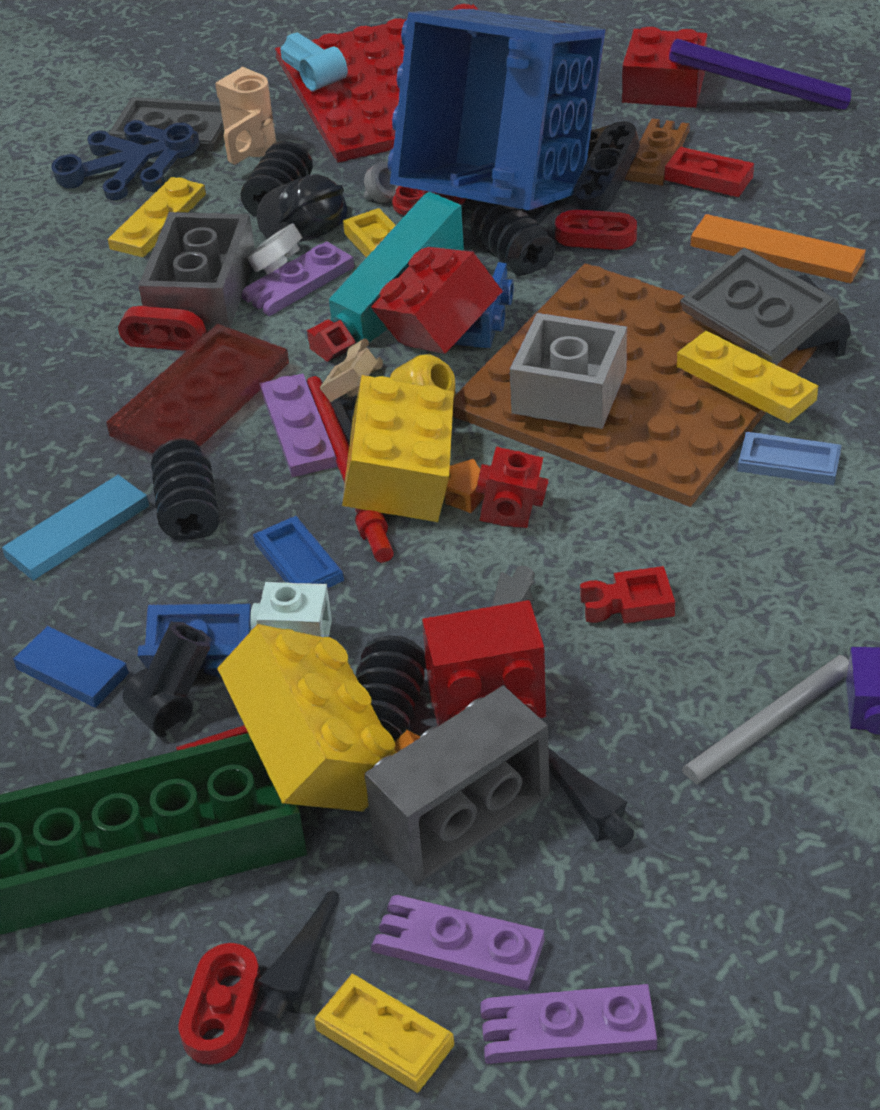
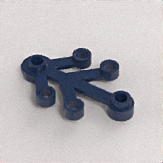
M134 120L127 123L124 127L127 140L110 136L108 132L101 130L95 131L88 136L87 141L93 155L103 156L110 151L115 152V154L82 163L80 157L74 154H66L56 158L51 165V169L57 184L71 189L82 185L84 177L121 167L112 178L103 183L105 197L109 200H120L128 195L127 184L149 159L158 157L151 167L144 169L140 173L144 190L156 192L166 183L164 174L177 158L188 157L198 149L200 145L198 133L187 123H174L165 130L148 126L143 121ZM147 140L154 142L147 145H142L145 142H147Z

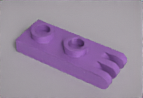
M326 241L298 258L285 263L274 272L246 286L242 291V299L248 303L252 301V305L257 309L263 307V312L271 316L354 268V259L349 254Z
M400 895L391 897L387 906V912L390 914L383 916L379 926V931L385 934H377L371 945L372 952L528 991L545 941L544 930Z
M648 984L491 997L483 1000L480 1004L482 1019L489 1020L482 1025L483 1040L509 1039V1041L492 1042L485 1046L486 1064L657 1050V1036Z

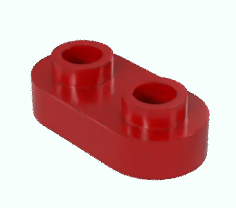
M569 210L556 217L555 238L560 244L569 247L625 249L632 246L637 240V221L633 216L621 212Z
M133 306L122 317L118 326V332L121 339L131 347L196 352L205 338L206 327L200 317L187 310Z
M237 943L220 944L207 951L198 963L179 1020V1034L185 1052L190 1058L199 1063L218 1064L234 1056L243 1044L260 989L257 980L261 977L255 954L244 945ZM228 976L240 977L239 982L233 986L227 987L220 984ZM211 1029H221L224 1031L221 1036L215 1039H203L204 1034Z

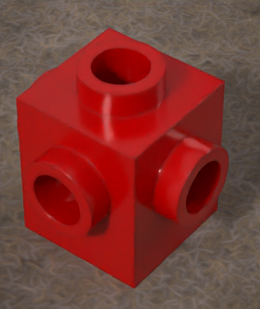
M496 446L491 466L482 464L475 492L484 494L479 521L500 526L527 528L532 506L542 507L549 479L539 477L544 457Z

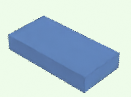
M746 432L738 461V471L834 485L841 445Z

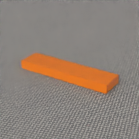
M709 214L703 217L692 233L690 243L692 247L730 256L736 255L745 247L778 267L850 284L865 258V250Z

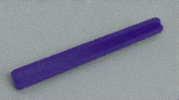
M675 39L669 51V60L671 62L835 109L844 110L851 101L852 90L850 88L684 40Z

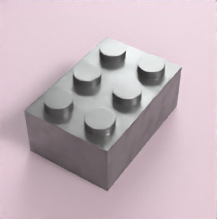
M169 212L138 285L142 306L187 310L201 318L206 330H230L242 297V291L246 286L252 266L246 259L255 250L250 214Z
M501 686L486 697L474 700L465 710L440 726L428 729L418 740L399 752L382 758L372 769L364 773L374 843L414 885H417L549 796L548 725L506 687Z

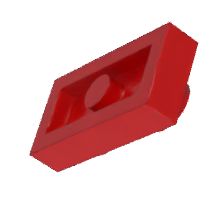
M679 147L664 169V180L735 197H739L754 176V163Z

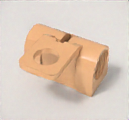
M241 67L215 83L222 112L227 159L232 164H237L248 156H264L266 150L276 143L268 80L262 74Z

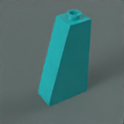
M432 192L424 194L329 298L331 321L335 323L341 320L356 343L363 339H367L370 343L385 332L388 328L372 310L371 306L381 297V289L391 280L399 278L410 266L409 260L419 250L427 247L464 251L461 205Z

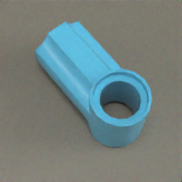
M298 32L288 35L284 45L280 47L282 60L300 72L302 81L311 91L347 77V63L342 52L337 47L333 46L324 50Z

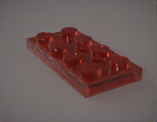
M217 324L106 422L109 436L152 454L160 445L176 439L194 440L199 446H202L261 390L260 383L271 381L289 364L288 350Z

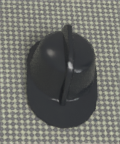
M315 174L307 175L274 188L265 194L258 204L256 219L259 230L268 239L293 223L302 236L298 243L329 233L347 218V205L343 196V186L337 185L326 176Z

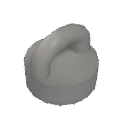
M387 161L379 162L367 170L364 177L366 189L364 198L366 200L374 199L379 203L391 202L396 194L398 186L390 184L391 172L388 170Z

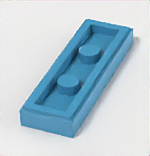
M116 475L2 547L4 556L34 581L149 507L147 495L120 475Z

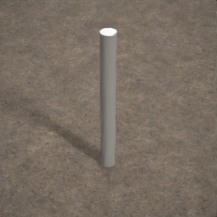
M838 655L683 766V774L698 785L847 676L849 660L843 655Z

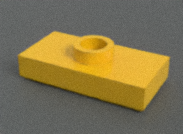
M353 973L314 1018L316 1031L416 1093L422 1089L455 1046L454 1034Z

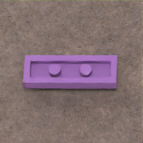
M304 374L283 376L276 380L260 383L261 394L291 476L296 477L337 467L336 455Z

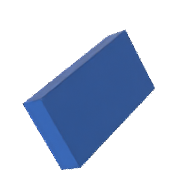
M297 516L253 534L255 545L285 583L327 584V588L344 581L342 570Z
M49 626L13 658L17 670L94 708L129 674L125 662Z

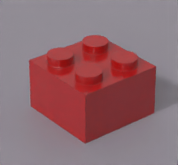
M656 27L634 29L622 65V103L696 108L705 71L671 62L669 60V51L675 39L707 47L708 33H698L693 29H681L679 31H665Z
M427 247L419 250L409 260L410 266L399 278L391 280L381 289V297L371 308L398 342L405 346L446 354L503 291L474 252Z
M530 600L422 619L428 689L437 726L465 710L474 700L486 697L501 686L506 687L539 718L546 717L545 647Z

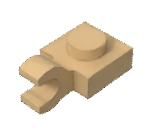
M363 339L349 347L346 359L332 369L321 385L320 389L330 402L345 393L349 397L357 395L361 375L369 376L382 367L383 360L381 357L375 358L369 349L366 348L369 345L367 339Z

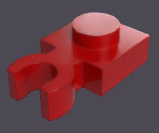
M664 566L613 573V584H606L597 580L586 581L580 584V601L585 603L586 622H602L616 613H621L623 623L675 617V599Z

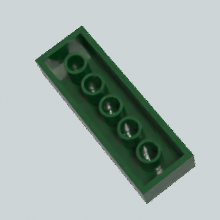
M249 733L0 794V935L306 856L307 851L298 805L282 803Z

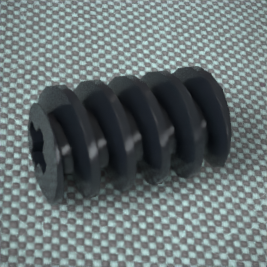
M280 141L272 144L242 187L240 195L245 209L253 217H256L258 204L265 194L276 187L311 175L313 161L309 153L303 147L291 141Z
M483 201L477 205L471 220L473 235L495 257L499 258L502 263H507V267L514 274L523 276L548 266L554 255L555 240L550 238L546 230L538 225L533 218H530L525 211L520 208Z
M176 439L160 445L153 453L150 462L159 527L166 535L175 540L198 539L210 536L217 530L220 522L210 459L202 453L200 446L194 440Z
M388 635L377 637L367 643L361 654V662L356 669V678L368 691L373 710L383 728L390 733L395 742L404 732L410 731V720L415 714V704L419 700L420 687L424 684L426 658L424 650L415 642L402 636Z

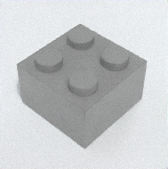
M537 313L510 367L511 413L603 429L626 373L627 327Z

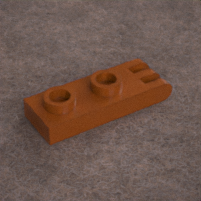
M652 118L640 140V148L625 176V180L663 186L666 181L664 180L665 165L679 147L683 146L690 131V123L681 122L678 130H674L675 121L666 120L663 128H660V119Z

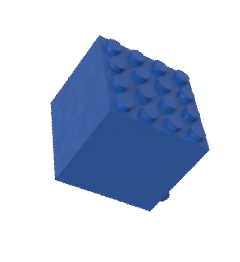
M475 9L408 12V18L404 22L401 32V40L405 46L403 63H401L397 72V86L400 88L399 102L392 117L395 139L394 148L391 149L388 157V170L391 172L390 184L525 210H532L574 195V186L587 162L606 29Z

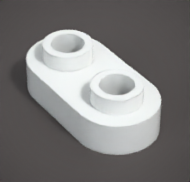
M292 223L265 240L246 259L255 272L264 269L268 275L283 266L288 261L287 258L300 250L297 243L302 239V236Z

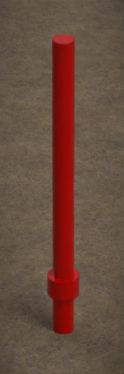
M313 376L308 378L306 382L336 455V464L345 484L349 444L329 399L320 389L323 384L321 378ZM355 508L357 513L355 524L361 538L368 540L375 560L384 563L392 559L394 552L386 535L388 525L383 513Z

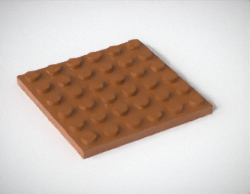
M585 263L458 391L453 399L452 416L691 507L744 441L746 432H751L766 412L677 367V352L705 331L740 347L685 313L680 303V300L685 297L684 295ZM537 313L627 327L626 373L603 429L511 413L510 367ZM817 346L800 351L796 348L780 361L777 366L797 375L817 350Z

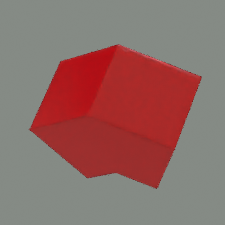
M327 319L307 330L309 349L327 362L346 353L349 347L356 343L341 320L334 323Z

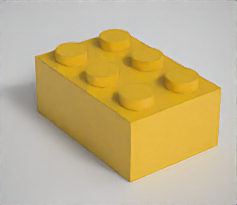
M361 375L352 421L342 506L438 522L449 479L454 391L444 390L434 385L421 386L399 382L384 376L371 377Z
M257 624L217 669L282 803L363 812L369 806L364 773L372 769L382 758L392 756L397 752L394 749L395 742L393 737L383 728L371 706V697L368 691L358 682L351 669L346 650L339 642L330 637H320L295 632L291 629Z

